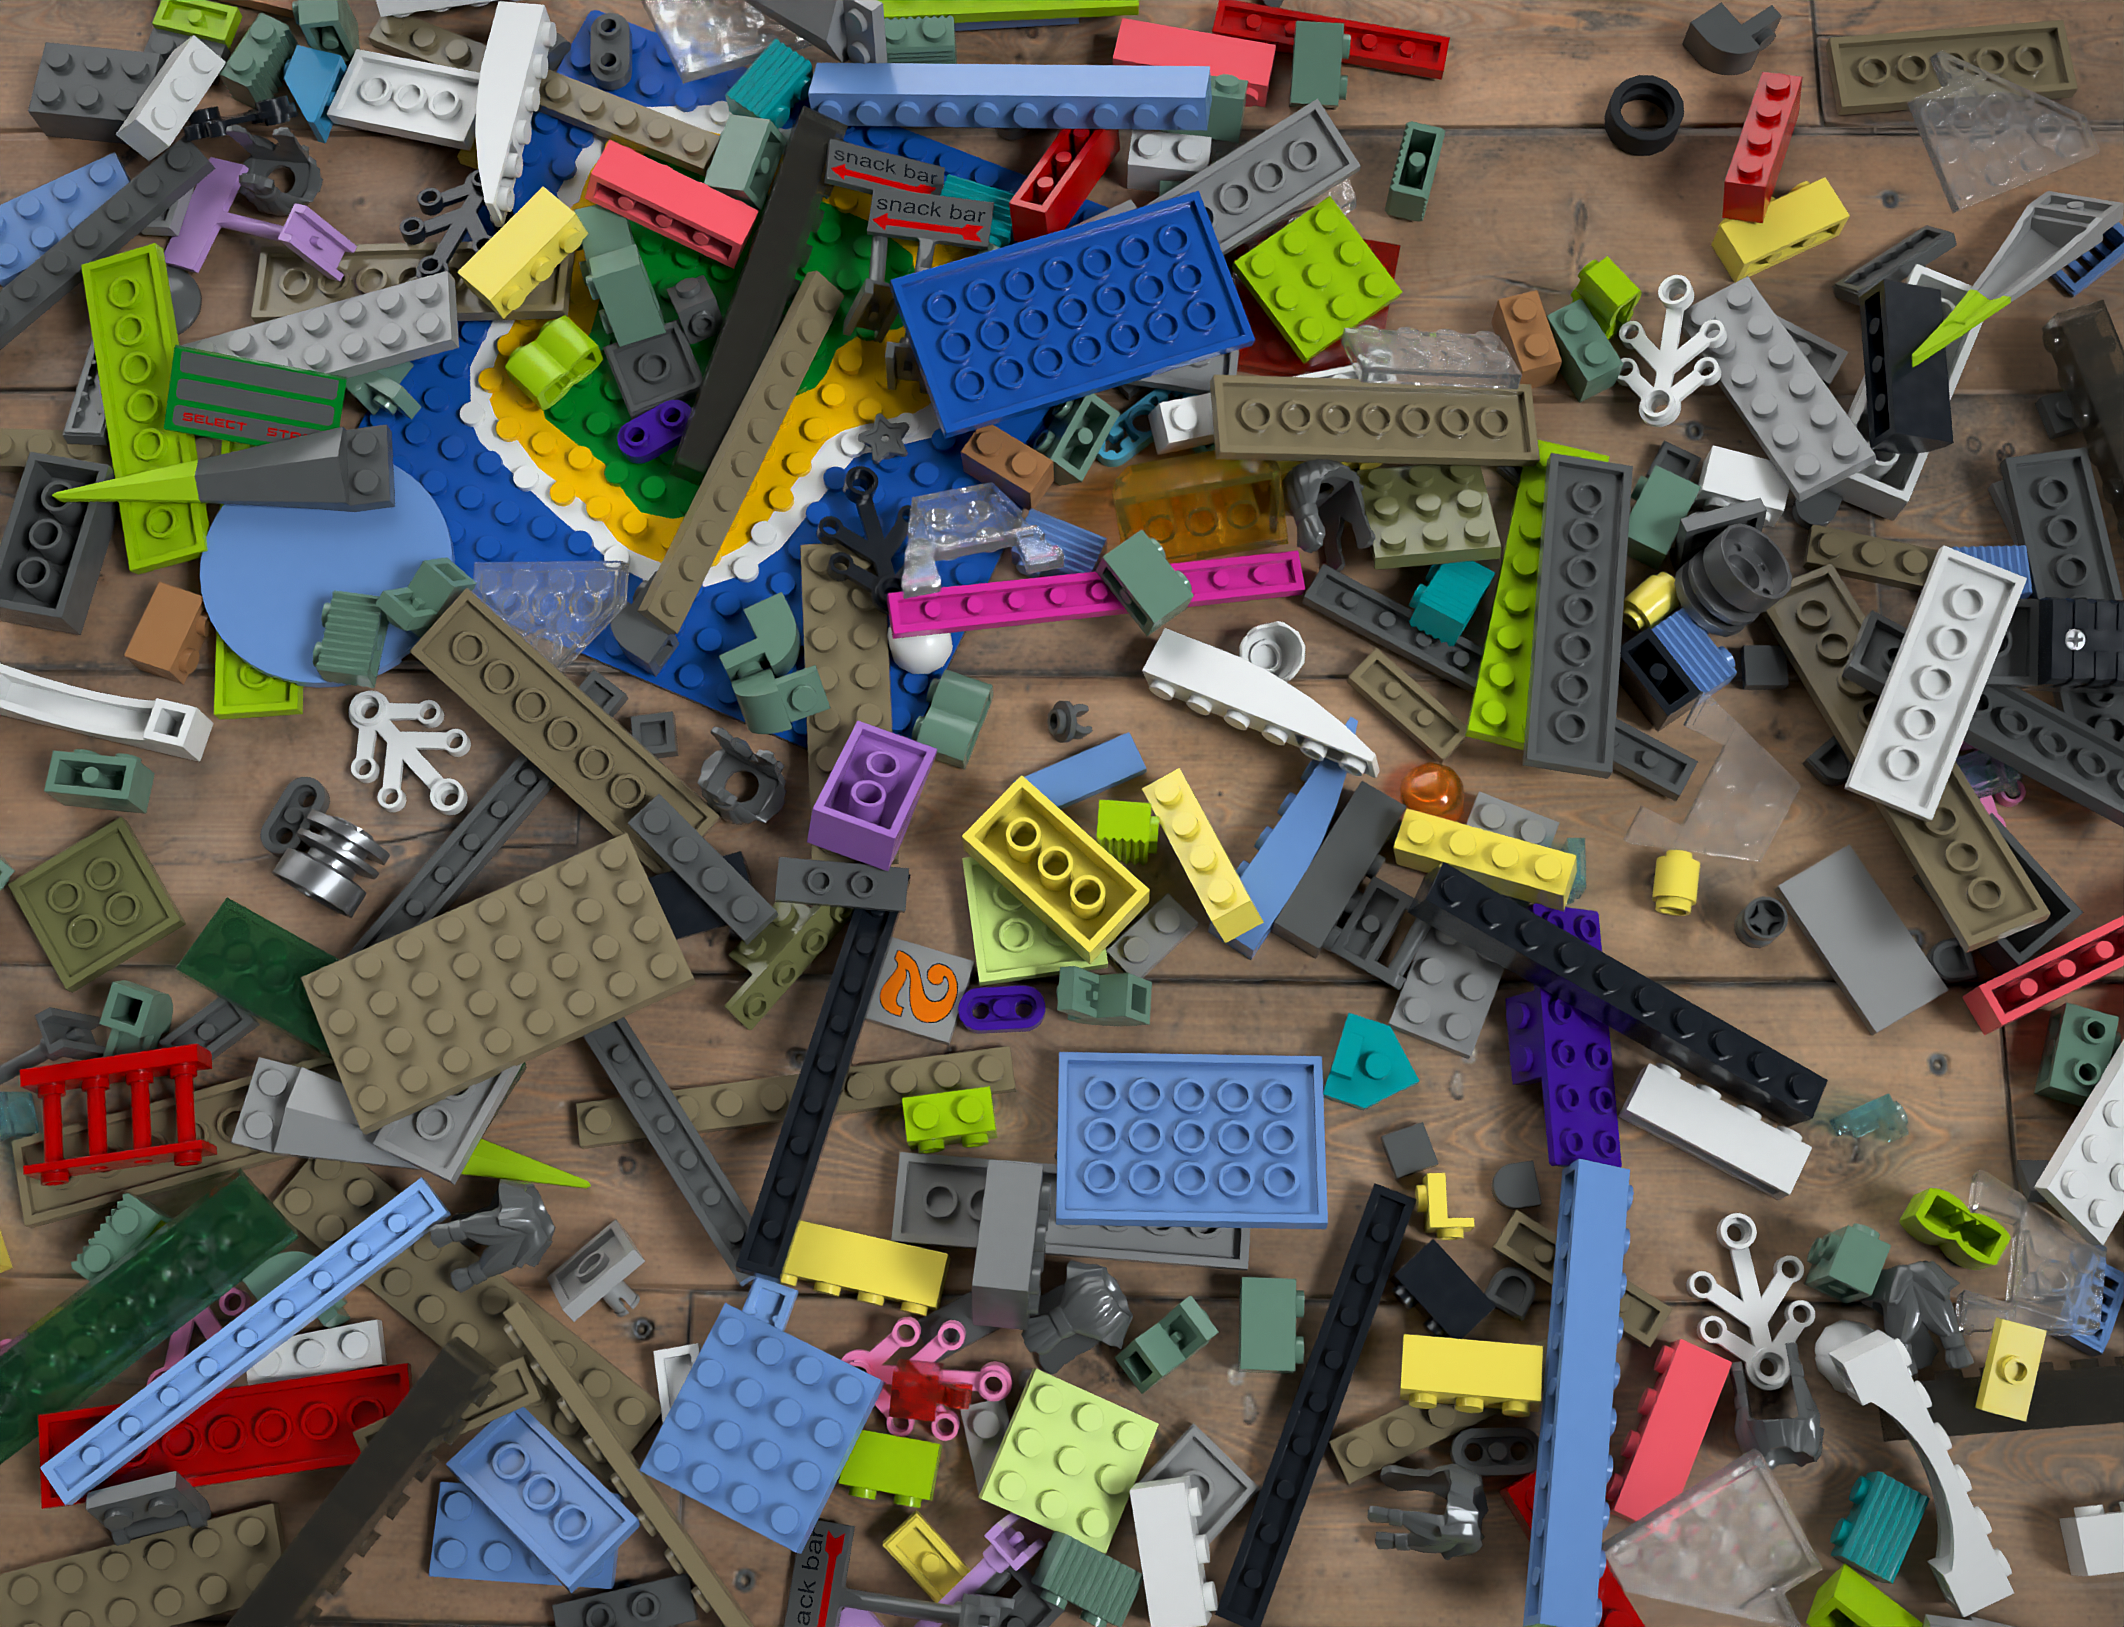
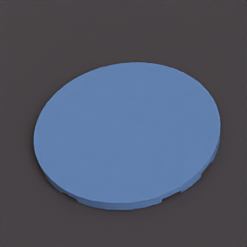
M393 465L395 507L360 512L224 504L214 518L206 536L208 551L202 552L200 584L204 605L209 618L218 634L230 649L245 663L271 678L275 677L303 687L325 688L345 686L346 684L343 683L338 684L325 681L313 665L315 644L322 642L324 638L325 627L322 626V610L326 602L331 603L333 591L380 596L385 590L408 587L424 560L447 557L455 564L453 542L445 519L431 495L418 481L399 467ZM389 622L378 675L402 662L401 659L410 653V650L420 638L411 630L399 629Z

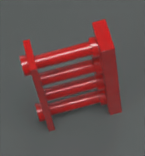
M196 1043L20 1069V1087L36 1093L37 1097L42 1099L45 1163L23 1166V1175L40 1180L42 1186H58L68 1184L69 1177L173 1161L175 1166H193L201 1164L202 1157L217 1155V1146L202 1139L196 1140L193 1078L198 1076L197 1071L212 1069V1052ZM170 1075V1079L175 1080L178 1143L152 1147L149 1084L154 1083L153 1077ZM126 1082V1085L131 1087L133 1150L108 1153L105 1091L110 1089V1084ZM81 1088L82 1092H86L89 1156L64 1160L61 1097L66 1096V1090Z

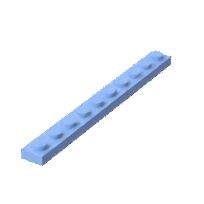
M422 1177L42 1465L40 1469L65 1505H73L86 1495L87 1492L98 1486L427 1234L432 1226L440 1224L451 1215L428 1182Z

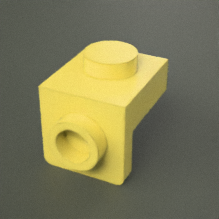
M1427 1173L1422 1179V1185H1416L1417 1212H1424L1425 1233L1436 1232L1437 1240L1464 1239L1463 1232H1470L1475 1227L1474 1218H1448L1445 1173Z

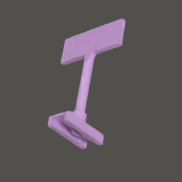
M210 157L209 161L216 169L197 184L191 196L179 235L171 237L164 252L166 265L199 273L219 230L226 228L282 242L328 279L341 281L343 274L337 270V267L345 251L355 252L357 246L309 207L301 204H294L284 226L228 213L241 186L239 175L247 173L249 168L243 164Z
M1011 1512L984 1535L991 1543L983 1551L984 1558L938 1603L954 1605L957 1601L962 1602L963 1593L974 1594L996 1572L1003 1573L1010 1565L1017 1571L1046 1544L1039 1538L1028 1546L1023 1540L1024 1536L1022 1533L1016 1532L1011 1527L1021 1516ZM846 1607L841 1611L839 1627H885L873 1612ZM920 1620L913 1627H940L943 1623Z

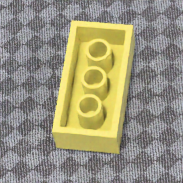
M1022 775L962 835L964 851L1089 964L1099 956L1149 903L1150 889Z

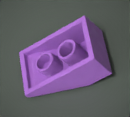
M857 721L813 807L807 843L889 871L911 821L936 757L937 749Z

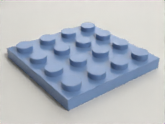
M725 1303L639 1471L784 1547L801 1554L886 1382Z

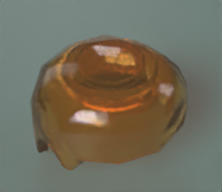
M1427 762L1410 769L1401 780L1399 798L1400 802L1407 806L1406 809L1457 822L1464 813V785L1457 773L1449 766Z

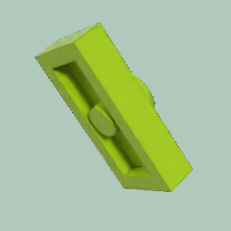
M161 0L152 25L157 29L187 36L194 35L200 39L226 44L228 49H230L243 16L238 7L207 0Z

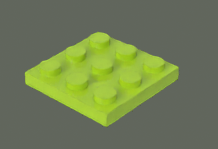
M1331 196L1240 257L1232 265L1234 272L1304 364L1388 306L1402 294V290Z

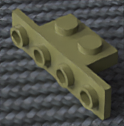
M776 902L772 907L779 916L748 945L741 941L729 954L751 976L724 1007L744 1027L752 1030L852 918L853 908L818 905L809 908L805 904Z

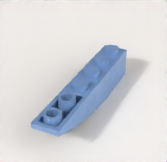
M1350 717L1345 726L1355 734L1358 721ZM1324 758L1323 761L1312 759L1300 778L1305 782L1304 786L1297 795L1290 792L1281 804L1277 813L1282 818L1274 829L1267 826L1254 845V848L1259 850L1251 863L1243 860L1236 870L1264 923L1225 944L1250 960L1253 959L1272 931L1275 920L1301 882L1324 841L1347 773L1337 762ZM1210 921L1208 932L1224 942L1212 921Z

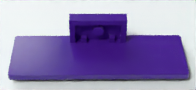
M1537 903L1527 907L1529 911L1602 951L1599 914L1597 911L1565 907L1563 912ZM1535 984L1533 991L1506 998V1020L1512 1085L1526 1086L1542 1082L1549 1164L1551 1166L1567 1167L1577 1159H1583L1621 1168L1622 1161L1609 1026Z

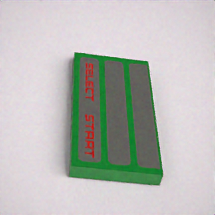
M175 345L164 429L260 446L339 428L347 377Z

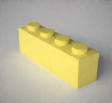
M1180 768L1142 788L1149 803H1152L1151 807L1155 815L1159 816V822L1208 916L1224 942L1227 943L1264 923Z
M1408 808L1406 809L1393 847L1398 865L1429 873L1442 862H1445L1499 894L1531 903L1542 904L1545 907L1563 912L1577 873L1576 855Z
M800 1221L780 1284L796 1287L797 1280L799 1279L815 1283L813 1291L839 1297L840 1291L843 1289L858 1293L857 1301L882 1307L884 1299L902 1303L900 1311L926 1316L928 1309L935 1311L939 1309L951 1258L947 1253Z

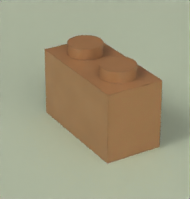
M1535 290L1498 299L1491 323L1512 384H1531L1532 389L1554 383L1562 360L1538 291Z
M993 424L977 429L961 451L963 471L1028 511L1031 508L1035 509L1054 482L1053 460Z
M158 582L124 657L139 670L184 685L188 675L193 673L198 665L199 651L205 638L210 636L215 629L205 608L203 597Z

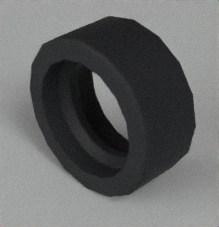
M1637 75L1624 80L1615 88L1604 115L1605 130L1610 141L1624 152L1635 156H1650L1662 152L1675 139L1684 117V102L1678 90L1667 80L1654 75ZM1646 100L1656 104L1664 111L1667 122L1662 129L1641 131L1633 128L1624 120L1621 109L1627 102Z

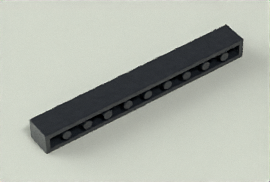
M1442 862L1425 875L1408 910L1409 914L1780 1124L1790 1127L1813 1119L1828 1082L1824 1077L1445 862Z

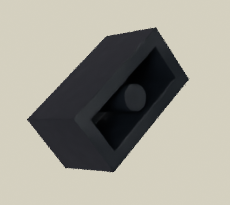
M1650 627L1621 646L1618 683L1657 732L1692 709L1702 692Z
M1434 1239L1389 1279L1395 1285L1391 1290L1393 1295L1408 1310L1415 1307L1426 1319L1422 1325L1432 1337L1462 1339L1496 1307Z

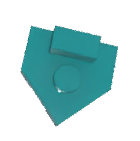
M1348 1013L1323 1090V1097L1364 1111L1380 1101L1418 1084L1419 1079L1391 1026Z

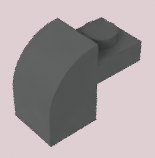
M1721 2L1690 22L1682 45L1705 69L1720 75H1739L1751 70L1759 51L1764 50L1776 38L1775 31L1782 16L1771 5L1741 25Z
M657 571L654 572L649 581L644 580L637 587L632 604L617 596L610 614L612 632L625 656L632 663L655 677L679 645L675 634L665 633L637 612Z

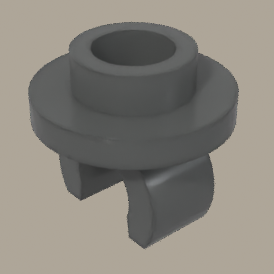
M1058 701L1048 714L1047 724L1050 733L1053 734L1056 741L1068 743L1072 739H1083L1093 731L1091 726L1083 727L1077 723V717H1082L1089 711L1087 705L1076 704L1073 706L1070 701Z

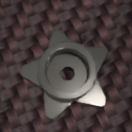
M878 413L875 417L873 428L860 433L858 441L871 448L872 459L875 464H878L883 459H891L895 456L906 457L908 452L902 439L910 427L906 422L890 423L881 413ZM883 436L889 437V440L886 442L881 439Z

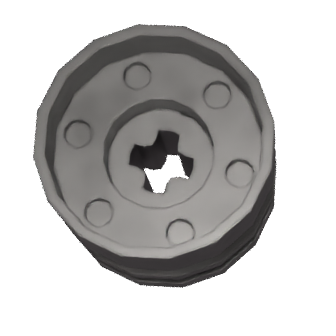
M1740 523L1729 525L1705 549L1700 550L1692 559L1688 560L1676 572L1674 585L1677 597L1685 612L1697 625L1711 634L1728 637L1738 634L1747 624L1753 622L1761 612H1765L1783 598L1791 589L1792 575L1789 564L1780 548L1767 535L1755 527Z
M312 809L306 820L320 830L321 833L318 835L307 829L300 828L297 836L310 846L311 849L306 854L287 848L272 873L320 904L352 918L367 894L353 881L354 876L358 874L375 880L379 872L364 862V860L368 858L376 863L385 865L390 854L379 846L370 834L338 816L326 815Z

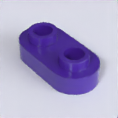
M669 400L627 422L621 427L617 436V442L622 455L632 463L642 464L689 440L696 430V420L693 411L683 401ZM676 414L680 416L676 422L667 421L671 415ZM637 434L644 435V438L639 442L631 441L632 437Z
M1003 986L969 990L961 998L958 1012L960 1020L966 1029L977 1034L1031 1031L1042 1023L1046 1008L1043 996L1035 988L1030 986ZM1020 1004H1028L1032 1007V1012L1027 1017H1021L1016 1013L1017 1007ZM978 1006H985L988 1008L989 1014L984 1019H977L973 1016L974 1009Z

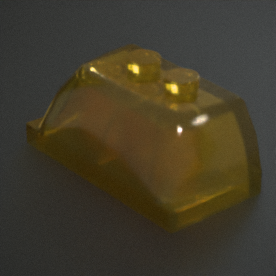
M1212 450L1127 466L1116 478L1112 495L1120 544L1140 530H1143L1149 539L1154 538L1160 543L1166 554L1165 559L1169 564L1289 544L1279 465L1275 460L1216 459V452Z

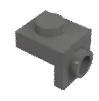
M704 275L683 279L676 286L666 289L690 344H695L726 331V325L715 296Z

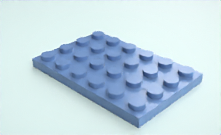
M1059 1052L1056 1225L1326 1229L1328 1225L1322 1056Z

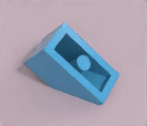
M297 45L292 59H288L285 64L284 80L318 142L326 143L334 124L327 116V112L348 68L341 55Z

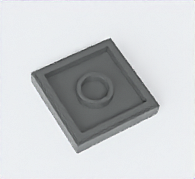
M679 319L664 324L666 333L619 347L618 342L603 347L632 420L666 401L680 400L686 402L709 393Z

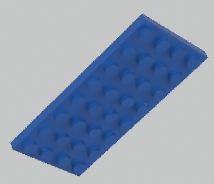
M1199 191L891 279L889 284L944 439L1252 346L1255 342V337Z

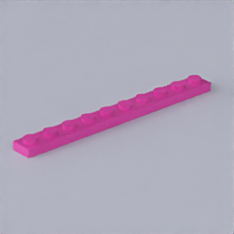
M1298 550L1170 564L1175 571L1182 572L1191 584V592L1194 596L1188 607L1302 595L1306 590ZM1097 572L888 593L887 595L893 639L1129 614Z

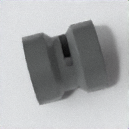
M1762 896L1755 898L1735 919L1734 930L1737 938L1751 948L1766 947L1784 932L1788 924V914L1785 907L1772 897Z

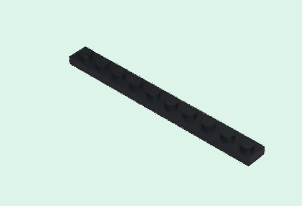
M908 874V886H907V890H908V887H909V884H910V879H911V875H910V874ZM854 909L735 1266L737 1272L781 1283L900 915L898 912Z
M1374 1183L1222 1591L1218 1608L1215 1610L1214 1615L1243 1627H1261L1417 1199Z

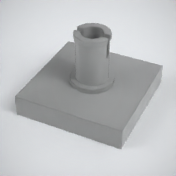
M615 1219L551 1273L547 1280L562 1310L573 1322L601 1298L614 1310L616 1316L623 1317L629 1314V1311L624 1307L625 1304L620 1298H623L632 1309L637 1306L640 1300L639 1295L633 1292L624 1282V1279L643 1264L645 1260L628 1232Z

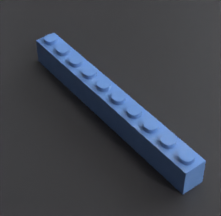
M817 63L808 91L814 124L831 126L1207 130L1212 102L1210 66Z
M1577 1159L1570 1166L1562 1169L1523 1627H1598L1602 1617V1602L1598 1598L1599 1579L1603 1576L1606 1567V1554L1601 1549L1603 1530L1607 1527L1610 1515L1609 1504L1605 1502L1606 1483L1609 1482L1613 1472V1458L1609 1455V1442L1617 1422L1616 1410L1612 1408L1613 1390L1617 1387L1620 1378V1365L1616 1362L1617 1344L1622 1338L1624 1328L1623 1319L1619 1317L1620 1299L1624 1296L1627 1286V1276L1622 1270L1623 1257L1630 1244V1231L1626 1228L1627 1211L1632 1205L1634 1191L1632 1185H1629L1630 1169L1583 1159Z

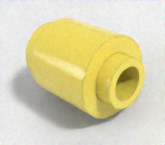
M1660 572L1657 576L1651 575L1624 598V623L1634 631H1644L1649 627L1652 629L1661 623L1679 606V599L1674 585L1675 579L1668 573Z
M1683 850L1666 851V856L1656 859L1652 900L1656 902L1655 910L1657 912L1674 916L1690 915L1691 906L1695 905L1697 900L1700 862L1692 859V853Z

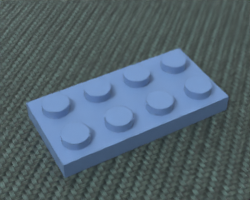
M115 152L0 205V285L3 288L131 181Z
M525 1407L491 1421L446 1463L448 1469L571 1594L641 1526L639 1520Z
M440 1482L429 1568L430 1577L563 1586L463 1483ZM613 1494L623 1504L624 1497L621 1494ZM618 1548L579 1587L614 1589Z

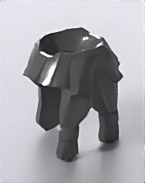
M240 125L227 126L226 134L240 143L251 154L243 163V165L249 168L248 172L239 175L240 193L245 195L247 200L253 203L258 211L266 212L269 215L289 216L295 203L307 206L310 202H313L317 193L320 192L323 179L320 177V168L317 167L316 160L309 156V147L301 146L288 127L274 129L272 137L278 141L277 144H274L267 138L252 135L246 128ZM285 167L294 172L295 184L288 193L281 192L275 187L274 180L268 178L275 169Z
M1328 459L1306 461L1293 467L1282 480L1280 488L1281 505L1278 513L1294 517L1297 526V547L1305 552L1312 553L1323 546L1324 542L1326 565L1340 572L1346 565L1344 556L1341 553L1342 546L1340 540L1345 520L1352 524L1358 549L1370 547L1376 538L1373 530L1370 528L1367 516L1364 515V499L1361 493L1364 486L1359 483L1360 477L1357 476V473L1341 462Z
M714 726L710 733L716 738L722 749L715 751L703 762L701 775L697 782L701 787L702 796L707 800L708 806L732 824H750L756 820L766 823L771 817L778 814L785 804L783 798L787 792L784 789L786 780L781 774L784 765L776 760L773 752L759 749L754 754L746 741L733 737L723 728ZM740 771L751 772L758 779L759 788L757 794L749 801L737 802V797L726 790L727 781L734 773Z
M500 1179L499 1187L490 1205L475 1211L456 1213L452 1216L449 1223L435 1224L430 1228V1240L438 1249L453 1241L460 1242L470 1248L476 1244L487 1245L479 1261L468 1267L458 1268L450 1273L451 1284L455 1291L462 1293L473 1285L482 1283L489 1277L502 1274L513 1268H522L524 1264L531 1267L538 1265L543 1254L553 1242L552 1236L556 1227L534 1184Z
M1071 1260L1067 1265L1065 1284L1057 1286L1043 1296L1040 1295L1038 1314H1029L1028 1330H1023L1021 1335L1028 1351L1039 1354V1361L1043 1369L1051 1375L1057 1373L1064 1364L1075 1359V1356L1092 1349L1100 1341L1122 1349L1133 1314L1129 1309L1128 1300L1122 1293L1118 1281L1108 1273L1106 1267Z
M1918 1261L1909 1265H1897L1889 1269H1882L1872 1296L1860 1299L1862 1304L1873 1308L1884 1316L1886 1334L1894 1340L1898 1338L1907 1349L1912 1364L1907 1366L1911 1377L1918 1373V1369L1932 1365L1934 1357L1939 1352L1928 1330L1940 1337L1946 1350L1945 1361L1950 1369H1962L1974 1363L1971 1353L1965 1346L1966 1343L1963 1335L1959 1331L1956 1312L1950 1300V1291L1959 1285L1960 1282L1948 1275L1934 1261Z
M1794 1342L1785 1343L1798 1411V1416L1795 1418L1754 1419L1752 1417L1743 1363L1741 1361L1732 1363L1729 1370L1735 1394L1733 1402L1737 1415L1734 1432L1739 1449L1749 1463L1770 1470L1779 1465L1796 1464L1799 1467H1803L1806 1464L1817 1462L1822 1454L1824 1429L1820 1427L1821 1415L1816 1403L1812 1399L1807 1381L1804 1379L1803 1365L1799 1360L1797 1344Z
M1456 1463L1438 1466L1432 1470L1412 1469L1396 1465L1382 1467L1380 1477L1386 1486L1397 1491L1419 1490L1434 1492L1445 1498L1447 1503L1444 1515L1370 1506L1367 1516L1370 1522L1389 1523V1525L1398 1527L1403 1525L1411 1531L1410 1533L1376 1532L1375 1544L1378 1549L1396 1548L1400 1551H1409L1411 1549L1422 1553H1441L1445 1560H1450L1452 1557L1472 1555L1483 1546L1482 1540L1485 1536L1481 1532L1482 1521L1489 1509L1481 1476Z

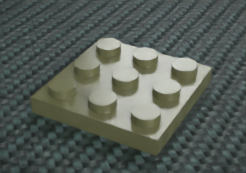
M1423 464L1357 470V476L1360 477L1359 483L1364 486L1363 491H1361L1364 499V515L1367 516L1370 528L1376 537L1373 545L1370 546L1375 570L1500 559L1501 543L1480 465Z
M123 817L116 819L8 884L65 989L72 993L186 925L131 826Z

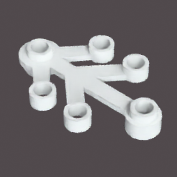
M1682 275L1670 276L1659 286L1658 294L1663 306L1666 308L1660 350L1647 338L1642 325L1637 321L1626 322L1619 330V337L1623 345L1628 349H1635L1656 372L1655 385L1653 387L1640 375V370L1633 359L1622 358L1621 361L1624 365L1620 374L1626 368H1633L1629 375L1620 376L1619 374L1617 382L1620 385L1629 386L1641 399L1639 405L1640 416L1647 425L1652 427H1664L1674 422L1680 414L1681 401L1701 385L1710 386L1717 383L1722 374L1720 366L1714 358L1704 357L1696 362L1694 371L1672 386L1676 372L1707 347L1718 348L1727 339V332L1722 322L1709 320L1701 326L1700 332L1678 349L1684 310L1694 300V290L1691 283ZM1677 294H1685L1682 298L1672 301L1673 297ZM1713 330L1720 331L1716 337L1707 338L1709 332ZM1630 332H1639L1635 338L1626 339ZM1705 368H1714V371L1711 374L1706 376L1701 375L1702 371ZM1667 405L1665 410L1654 413L1658 406Z
M365 691L356 695L351 701L348 712L351 722L359 729L357 754L351 764L352 774L362 783H371L378 778L380 767L373 759L378 732L387 742L383 787L379 790L377 796L379 804L386 811L398 812L406 804V795L401 790L403 763L405 761L431 790V803L440 813L449 816L460 813L468 801L466 790L454 779H443L418 750H446L454 757L464 756L471 747V741L465 732L460 729H451L447 732H400L391 721L419 720L423 726L435 728L444 720L442 708L433 700H425L420 704L389 703L388 699L377 691ZM369 708H378V712L374 717L365 718V713ZM428 709H436V715L432 719H424V713ZM454 738H463V743L460 747L450 748V743ZM370 763L372 765L371 771L366 775H360V767ZM390 793H398V799L395 803L386 804V797ZM457 794L458 799L455 804L445 805V798L448 795Z
M1733 1213L1719 1222L1716 1233L1721 1245L1730 1250L1741 1299L1718 1285L1715 1278L1706 1271H1699L1689 1276L1686 1282V1289L1693 1298L1709 1300L1747 1326L1752 1345L1728 1331L1726 1323L1717 1316H1709L1702 1319L1697 1325V1335L1702 1342L1718 1344L1743 1361L1747 1378L1754 1386L1762 1390H1776L1784 1386L1791 1376L1785 1343L1796 1342L1802 1330L1814 1322L1815 1310L1809 1302L1804 1300L1788 1304L1784 1311L1786 1323L1775 1339L1771 1340L1768 1322L1792 1283L1802 1278L1804 1266L1795 1256L1788 1255L1778 1259L1773 1267L1774 1277L1761 1296L1749 1251V1246L1756 1238V1226L1747 1215ZM1730 1225L1740 1229L1741 1238L1739 1241H1733L1728 1237L1727 1229ZM1784 1262H1790L1794 1265L1796 1272L1793 1278H1788L1783 1274L1782 1265ZM1697 1277L1704 1278L1708 1283V1291L1705 1294L1699 1293L1694 1287V1281ZM1796 1306H1800L1806 1311L1807 1317L1803 1323L1797 1322L1793 1317V1310ZM1708 1322L1715 1323L1719 1328V1335L1716 1339L1706 1335L1705 1326ZM1763 1359L1770 1360L1774 1366V1372L1771 1376L1764 1375L1760 1370V1363Z

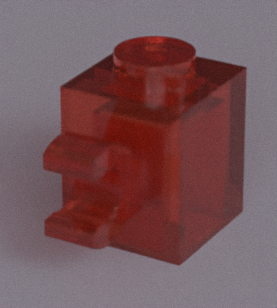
M899 1359L893 1370L889 1417L935 1422L940 1410V1404L951 1408L969 1409L972 1400L973 1384L943 1381L944 1363Z

